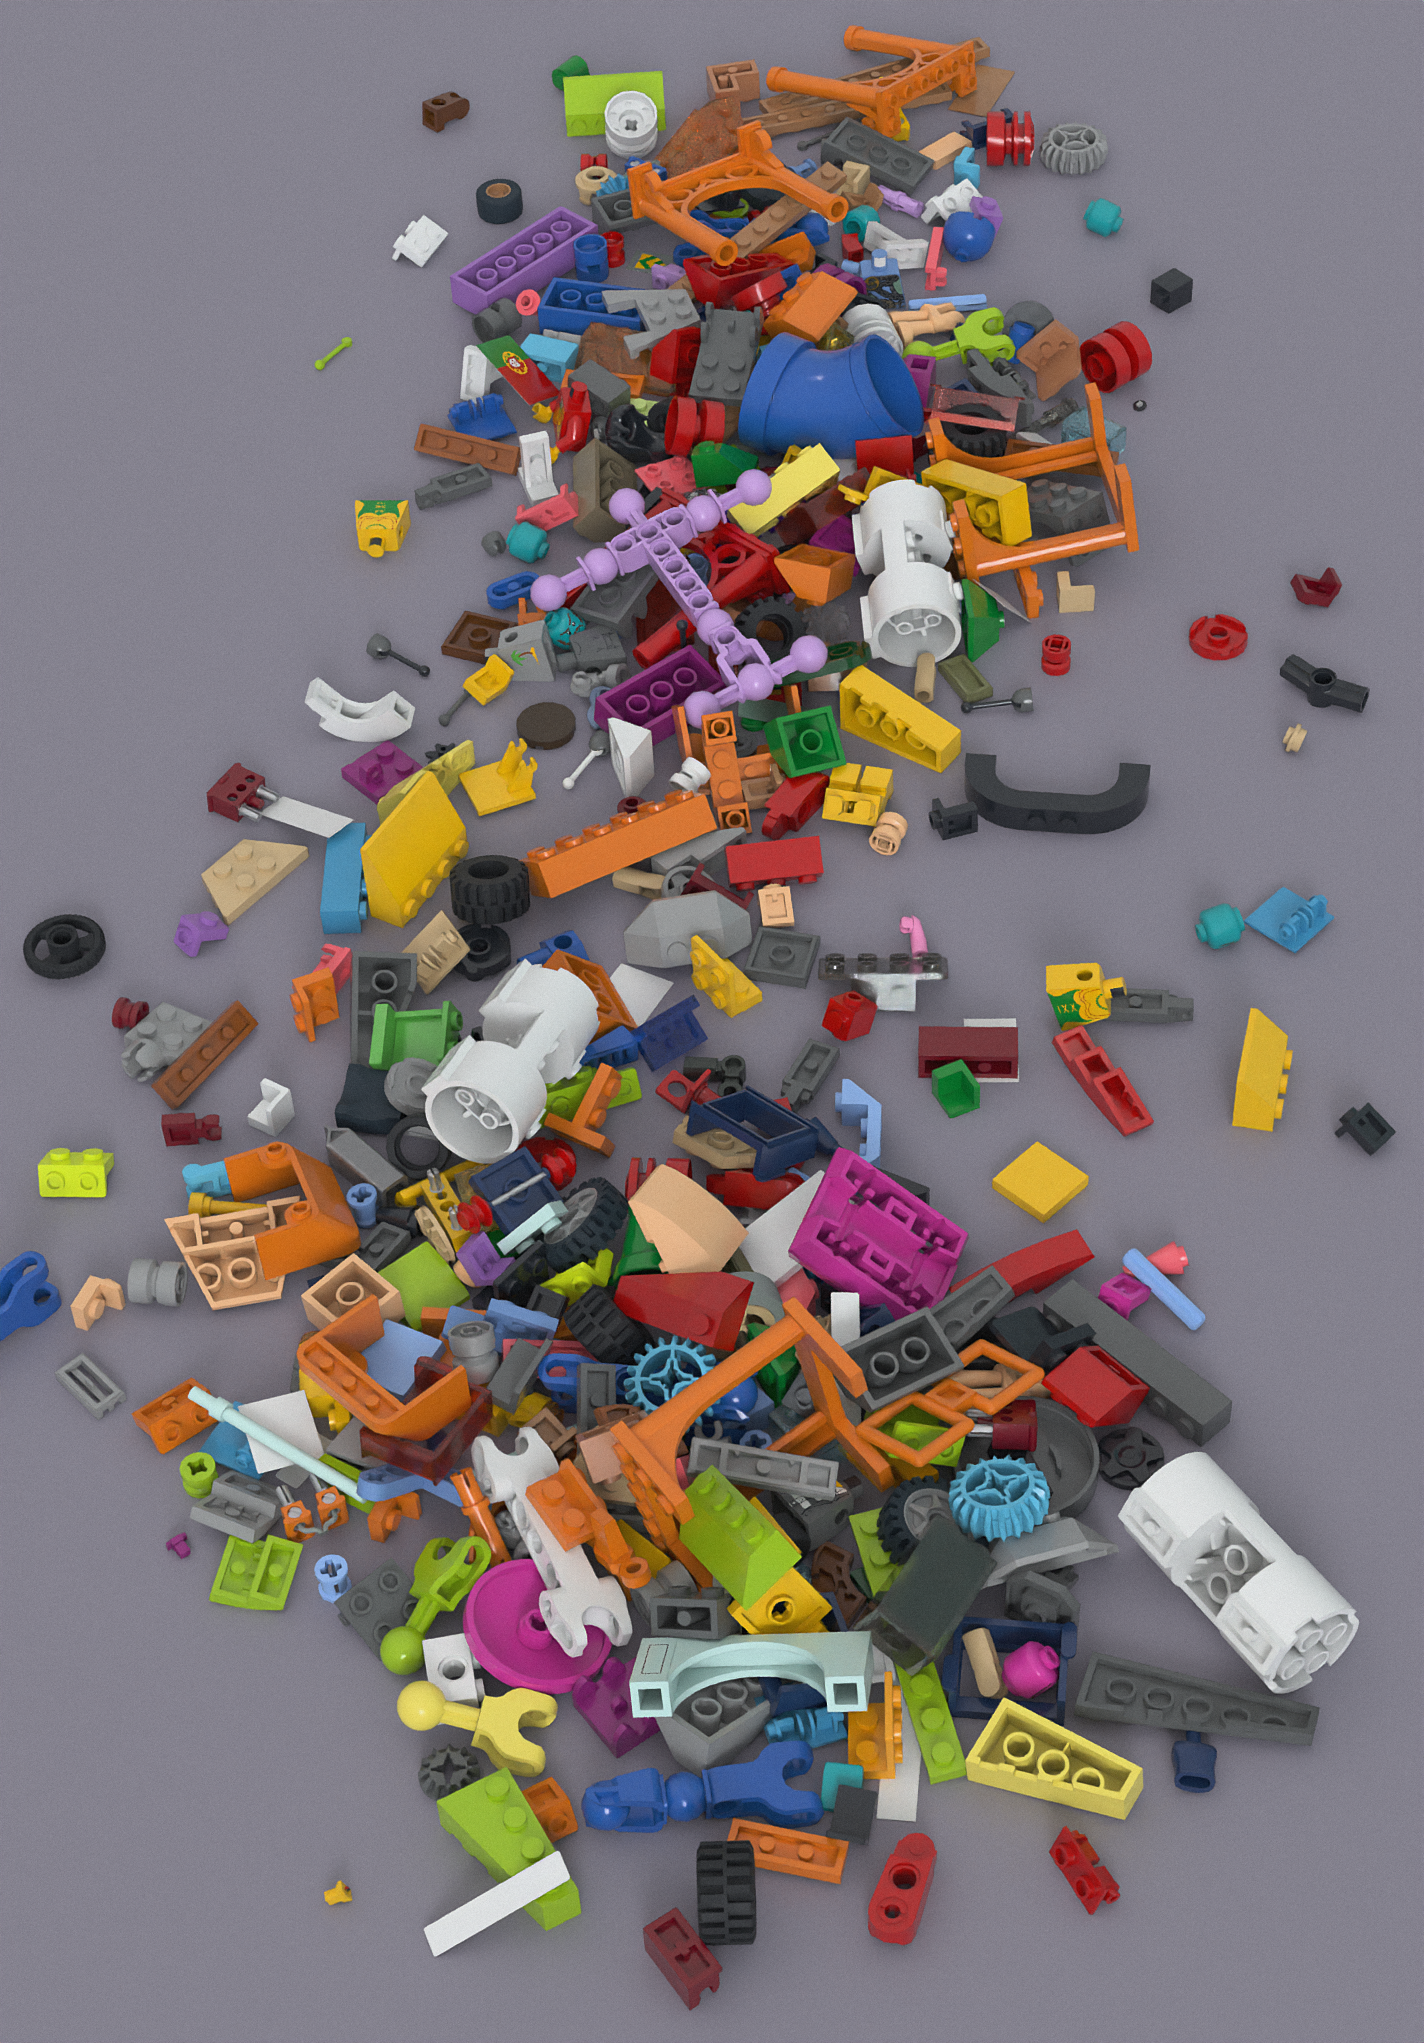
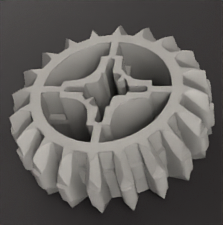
M1065 122V125L1056 124L1055 128H1048V132L1043 133L1039 152L1041 162L1045 163L1046 168H1052V172L1060 171L1061 175L1068 173L1071 176L1073 174L1082 176L1084 172L1091 173L1092 169L1098 170L1104 164L1106 154H1108L1106 135L1102 134V130L1096 129L1094 125L1087 126L1086 123L1077 124L1075 122L1074 124H1069Z

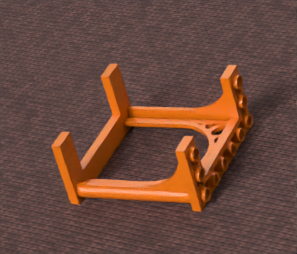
M1095 382L1084 385L1091 437L1008 456L979 457L968 454L953 445L946 437L939 417L928 420L930 431L925 432L928 449L933 448V454L929 455L930 466L947 459L1018 480L1096 462L1117 523L1037 541L1020 542L1015 546H1006L1000 544V540L996 537L988 538L982 534V528L972 524L964 499L954 501V512L951 514L946 513L947 521L950 520L952 531L956 532V537L952 538V544L960 578L966 577L975 585L980 586L977 582H979V577L1120 545H1126L1128 553L1139 550L1131 478L1125 463L1114 466L1106 441L1101 396Z
M795 1297L782 1304L785 1317L634 1426L628 1428L621 1420L610 1428L615 1441L611 1448L622 1463L619 1465V1468L629 1481L627 1483L628 1489L637 1500L634 1504L644 1517L642 1523L651 1535L649 1538L650 1542L664 1554L667 1553L673 1560L672 1562L675 1560L679 1561L686 1568L700 1593L701 1588L713 1587V1575L679 1540L680 1524L684 1525L695 1517L689 1499L685 1495V1489H681L677 1478L676 1458L679 1443L692 1423L708 1407L793 1345H795L816 1412L765 1449L810 1457L833 1439H836L883 1492L895 1484L890 1465L868 1441L857 1436L855 1432L856 1427L846 1418L833 1377L834 1374L847 1390L857 1398L868 1390L862 1369ZM732 1484L748 1501L765 1490Z

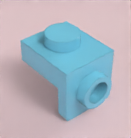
M965 147L954 160V185H958L968 178L972 185L978 189L980 186V166L975 164V148Z

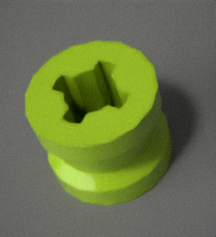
M196 1452L186 1456L181 1461L179 1467L184 1490L193 1498H205L211 1494L213 1481L219 1478L215 1460L211 1455L204 1452Z

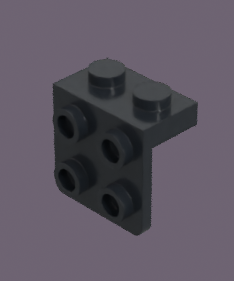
M1033 1306L996 1318L989 1325L997 1340L1010 1353L1041 1367L1045 1373L1054 1370L1079 1347L1088 1346L1097 1334L1088 1323L1058 1333L1045 1316Z

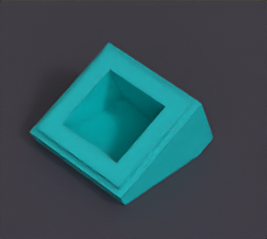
M835 1762L825 1763L821 1792L824 1811L834 1812L838 1786L840 1784L863 1789V1766Z

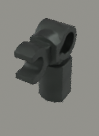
M729 1055L722 1061H718V1058L685 1056L683 1076L690 1081H697L709 1069L712 1073L708 1082H717V1079H721V1085L718 1088V1095L720 1097L743 1090V1083L746 1080V1064L741 1056Z

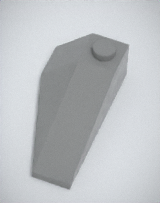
M745 1677L719 1682L700 1689L684 1699L677 1706L672 1717H655L674 1759L701 1778L702 1769L709 1770L714 1767L728 1765L764 1730V1726L772 1719L769 1711L770 1703L768 1699L756 1706L754 1697L764 1695L758 1678ZM780 1678L782 1685L793 1682L790 1685L803 1684L796 1680Z

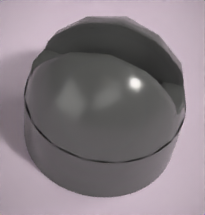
M492 531L486 534L481 541L482 547L491 556H497L498 552L502 554L506 549L505 539L499 531Z

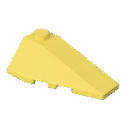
M466 740L393 786L378 802L377 812L380 825L427 771L434 773L448 796L460 782L458 774L469 771L476 764L473 741Z

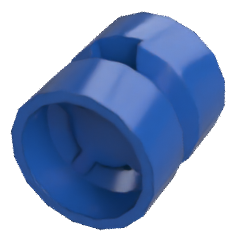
M586 234L578 237L573 243L574 259L576 260V278L579 281L603 282L609 276L606 239L597 234Z

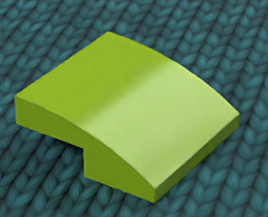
M427 1241L378 1272L379 1275L400 1292L406 1314L400 1321L405 1326L418 1332L422 1331L420 1319L422 1307H459L471 1299L469 1292L454 1271Z
M269 1534L266 1542L257 1540L254 1543L229 1535L210 1592L209 1601L255 1610H283L303 1544Z

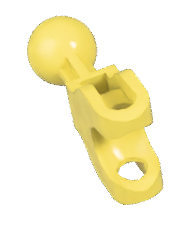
M429 1681L412 1682L401 1691L397 1700V1712L399 1718L407 1727L417 1731H426L434 1728L439 1723H444L474 1731L471 1746L483 1749L488 1754L493 1765L499 1770L507 1767L511 1774L523 1777H536L544 1771L546 1763L544 1750L541 1746L524 1739L518 1730L523 1727L545 1728L554 1721L558 1705L551 1696L527 1688H518L497 1698L484 1695L481 1708L478 1709L447 1701L441 1689Z

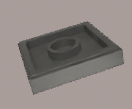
M759 926L743 974L749 980L806 989L821 944V938L818 935Z

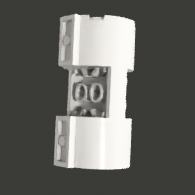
M896 480L885 483L869 493V499L860 507V513L852 515L856 558L864 575L873 573L877 576L870 585L868 595L860 597L864 640L870 644L873 659L882 657L888 662L899 666L917 667L918 656L923 653H931L935 656L936 663L949 656L956 649L961 639L959 613L961 612L960 600L964 599L963 590L960 582L955 583L951 573L942 569L950 557L951 550H953L952 538L956 537V532L952 531L950 520L947 521L945 501L934 487L930 485L927 488L916 485L915 480Z
M526 959L522 960L504 975L479 1009V1012L485 1017L483 1022L484 1041L476 1042L468 1035L448 1051L423 1085L421 1090L428 1096L425 1103L428 1124L438 1140L453 1153L477 1163H496L514 1153L524 1137L529 1139L540 1129L541 1124L538 1121L546 1111L544 1108L547 1101L545 1083H552L554 1085L564 1077L569 1080L580 1070L582 1065L579 1061L586 1053L585 1048L596 1034L600 1025L596 1011L599 1006L592 991L580 978L563 968L556 971L542 968V964L531 965Z
M1192 1452L1167 1463L1141 1487L1133 1489L1120 1511L1118 1517L1124 1523L1126 1532L1175 1585L1183 1589L1219 1629L1221 1636L1272 1692L1276 1694L1289 1693L1313 1681L1309 1674L1318 1670L1325 1662L1331 1666L1342 1655L1355 1636L1359 1626V1620L1354 1616V1613L1357 1611L1304 1556L1297 1555L1260 1516L1258 1507L1208 1454Z

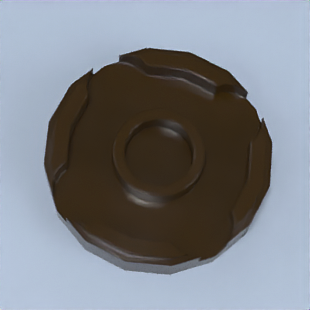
M554 702L534 704L523 710L517 718V735L519 738L524 739L528 747L536 749V746L543 747V750L559 748L573 738L574 731L576 730V718L572 710L562 704Z

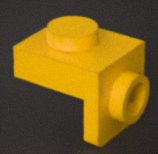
M493 654L488 658L483 668L465 680L462 687L484 706L506 691L514 671L496 654Z

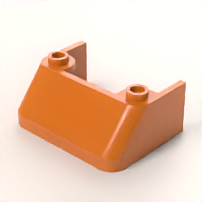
M783 686L788 715L801 712L797 686ZM671 706L682 762L687 757H692L706 767L702 735L698 733L688 734L684 706ZM768 744L758 745L757 754L737 758L741 781L770 777V764L774 763L777 764L779 773H784L785 777H788L771 756ZM708 781L698 787V793L711 795Z
M278 1141L223 1158L234 1202H242L300 1184L306 1197L305 1201L295 1202L287 1208L284 1214L286 1225L254 1234L265 1280L349 1255L360 1247L359 1229L333 1170L327 1164L287 1143Z
M374 1294L305 1341L297 1350L296 1355L300 1370L368 1428L379 1434L410 1441H424L472 1407L466 1368L462 1365L458 1366L406 1405L402 1404L367 1375V1360L361 1352L385 1335L378 1298Z

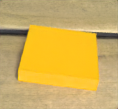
M1037 1141L992 1179V1188L1044 1224L1088 1185L1089 1176Z

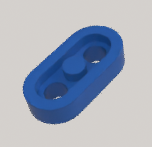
M526 571L492 583L486 590L488 604L493 608L506 609L518 604V598H525V601L531 599L530 589L539 575Z

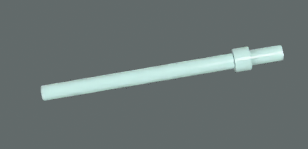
M197 1386L190 1390L188 1399L207 1409L209 1416L221 1423L225 1421L362 1504L367 1501L357 1495L358 1483L233 1409V1404L222 1397L215 1398Z

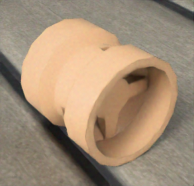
M894 812L881 814L876 823V828L869 838L871 847L882 855L895 854L901 845V839H903L908 830L907 821L901 815Z

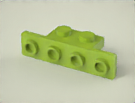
M582 1066L569 1080L564 1077L554 1085L552 1083H545L547 1101L544 1108L546 1111L538 1121L541 1124L540 1129L546 1127L543 1124L548 1113L566 1120L574 1118L597 1072L595 1067ZM634 1067L617 1071L622 1076L621 1088L618 1095L611 1099L607 1109L642 1098L637 1072Z

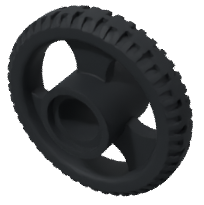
M77 914L54 916L40 922L27 934L23 944V954L28 967L39 976L57 980L74 978L90 971L100 962L106 949V940L102 928L94 920ZM76 929L85 931L89 934L87 936L79 938ZM41 940H46L50 955L40 960L35 955V949ZM82 951H88V953L83 957Z

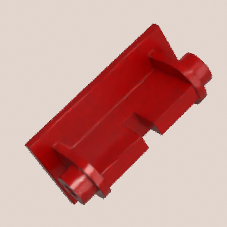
M1064 1826L1049 1853L1088 1913L1093 1915L1102 1900H1105L1107 1904H1111L1119 1899V1885L1114 1881L1105 1866L1093 1867V1865L1098 1864L1100 1858L1089 1843L1086 1835L1080 1834L1078 1830L1070 1832L1068 1827Z

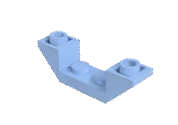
M842 1079V1092L835 1093V1112H841L842 1126H861V1138H867L866 1144H860L859 1156L871 1165L880 1168L882 1105L850 1079Z

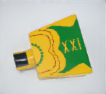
M355 500L359 549L367 551L370 556L375 558L381 557L384 551L399 550L411 525L408 500Z
M1098 963L1046 966V991L1062 1031L1108 1018L1111 1015V999L1127 995L1124 977L1105 979L1101 965Z

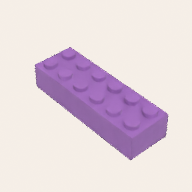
M562 206L556 208L450 276L453 303L475 315L483 309L489 308L491 304L501 298H508L516 305L517 297L524 290L531 289L537 292L550 284L553 277L559 278L573 269L576 261L574 259V241L582 235H598V225Z

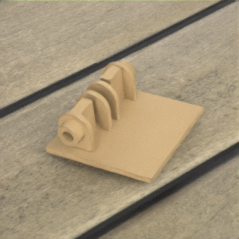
M441 910L401 953H417V982L428 995L471 949L445 912Z

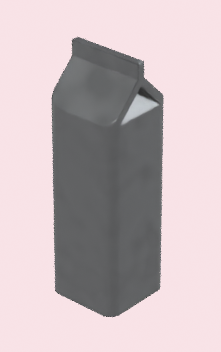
M326 1124L324 1130L329 1165L353 1186L361 1183L374 1186L377 1191V1206H396V1193L409 1187L407 1176L351 1129L330 1128Z

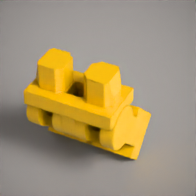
M847 763L845 766L833 768L829 788H826L822 819L876 827V823L880 815L885 813L888 799H891L894 791L893 770L866 766L862 777V765Z

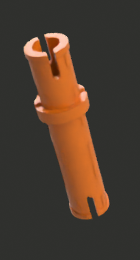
M472 1467L459 1470L461 1474L453 1473L450 1479L453 1481L463 1503L461 1510L465 1516L468 1515L477 1536L484 1539L490 1547L491 1559L489 1563L491 1568L512 1561L489 1510L488 1496H483L473 1474Z

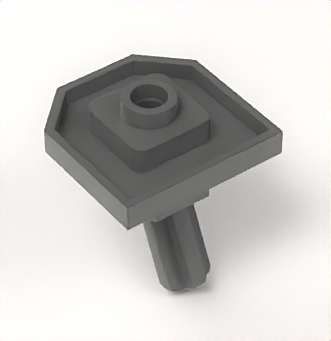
M1072 1565L1059 1568L1054 1574L1047 1571L1043 1576L1030 1570L1012 1574L1006 1585L1004 1616L1020 1621L1059 1624L1072 1622L1077 1626L1078 1636L1081 1604L1069 1590L1077 1583L1079 1575L1074 1572Z

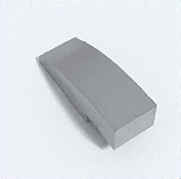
M739 827L706 833L651 857L652 873L666 876L670 870L676 867L693 866L697 868L701 862L705 865L703 871L712 876L726 867L724 853L726 846L747 844L746 830ZM683 874L688 879L692 876L691 874ZM668 882V889H672V885Z

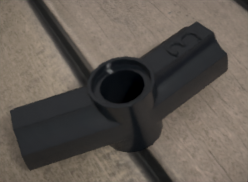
M1295 654L1286 658L1285 663L1280 668V676L1307 693V700L1314 707L1326 708L1333 704L1362 713L1366 706L1370 689L1337 679L1336 673L1329 668H1315Z

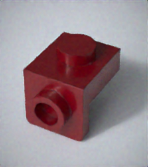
M1330 567L1326 569L1320 579L1295 574L1290 582L1300 602L1327 608L1339 594L1342 587L1335 569Z

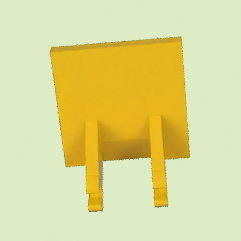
M519 738L518 747H515L514 742L511 741L501 761L458 774V779L478 816L536 799V794L531 786L533 773L537 770L538 764L533 757H530L529 766H526L525 761L522 760V755L527 750V744L524 739Z

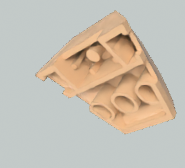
M663 1164L655 1168L628 1201L647 1242L655 1244L662 1258V1261L658 1264L662 1273L666 1271L669 1274L720 1271L749 1234L738 1219L709 1192L684 1174Z
M301 1196L266 1201L267 1207L199 1218V1214L196 1213L164 1219L212 1310L282 1298L286 1274L265 1280L254 1234L286 1225L285 1211L295 1202L301 1201Z

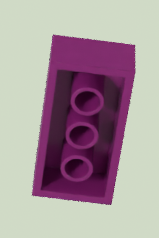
M688 645L596 697L594 721L608 734V719L616 718L651 730L653 747L676 733L671 706H683L686 699L693 692L707 691L715 694L727 688V686L713 667L691 645Z

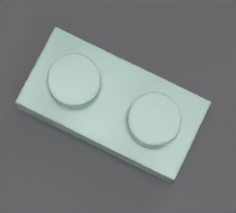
M561 1200L547 1203L497 1243L504 1255L515 1252L522 1255L536 1243L534 1239L542 1232L547 1235L562 1224L560 1218L569 1211Z

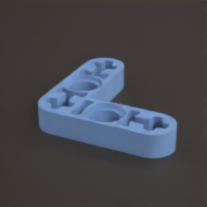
M411 1456L363 1471L359 1474L356 1493L366 1500L385 1501L423 1488L459 1507L463 1506L454 1483L450 1479V1476L455 1472L461 1474L460 1471L427 1456ZM493 1503L488 1506L490 1511Z

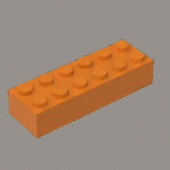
M681 789L674 790L665 794V800L655 803L652 800L638 805L637 812L631 814L622 812L609 818L611 822L602 826L599 823L589 825L582 829L583 834L572 837V835L560 837L554 841L555 846L547 849L544 846L529 850L526 852L528 857L519 861L524 862L525 866L528 867L531 895L546 898L556 897L717 829L705 794L693 793V790L684 792Z

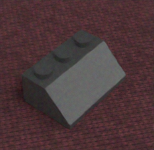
M629 189L591 198L593 223L598 225L599 235L609 231L623 233L654 224L658 225V223L646 216L638 219L633 218Z
M927 1306L841 1346L862 1369L868 1388L867 1391L855 1398L834 1374L833 1377L846 1398L872 1413L962 1370L964 1364Z

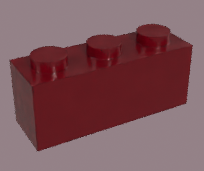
M919 1026L918 1078H932V1070L962 1059L974 1078L1018 1079V1027Z

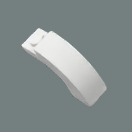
M319 677L310 682L304 702L313 711L321 715L319 726L338 737L359 742H382L401 735L410 729L415 707L394 690L378 701L358 703L344 698Z

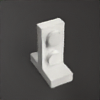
M873 221L867 224L863 247L871 252L876 249L886 250L887 259H897L899 269L924 268L929 242L924 239L906 240L880 223Z
M469 345L464 347L460 399L466 401L472 399L476 404V398L480 397L483 403L482 396L489 395L490 384L503 376L476 346Z
M546 431L519 436L522 467L518 468V476L532 507L559 494L553 482L549 436Z

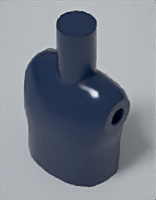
M1185 1730L1186 1741H1176L1172 1746L1171 1758L1174 1767L1175 1786L1181 1790L1193 1793L1209 1792L1216 1784L1215 1766L1217 1750L1214 1746L1201 1743V1732Z

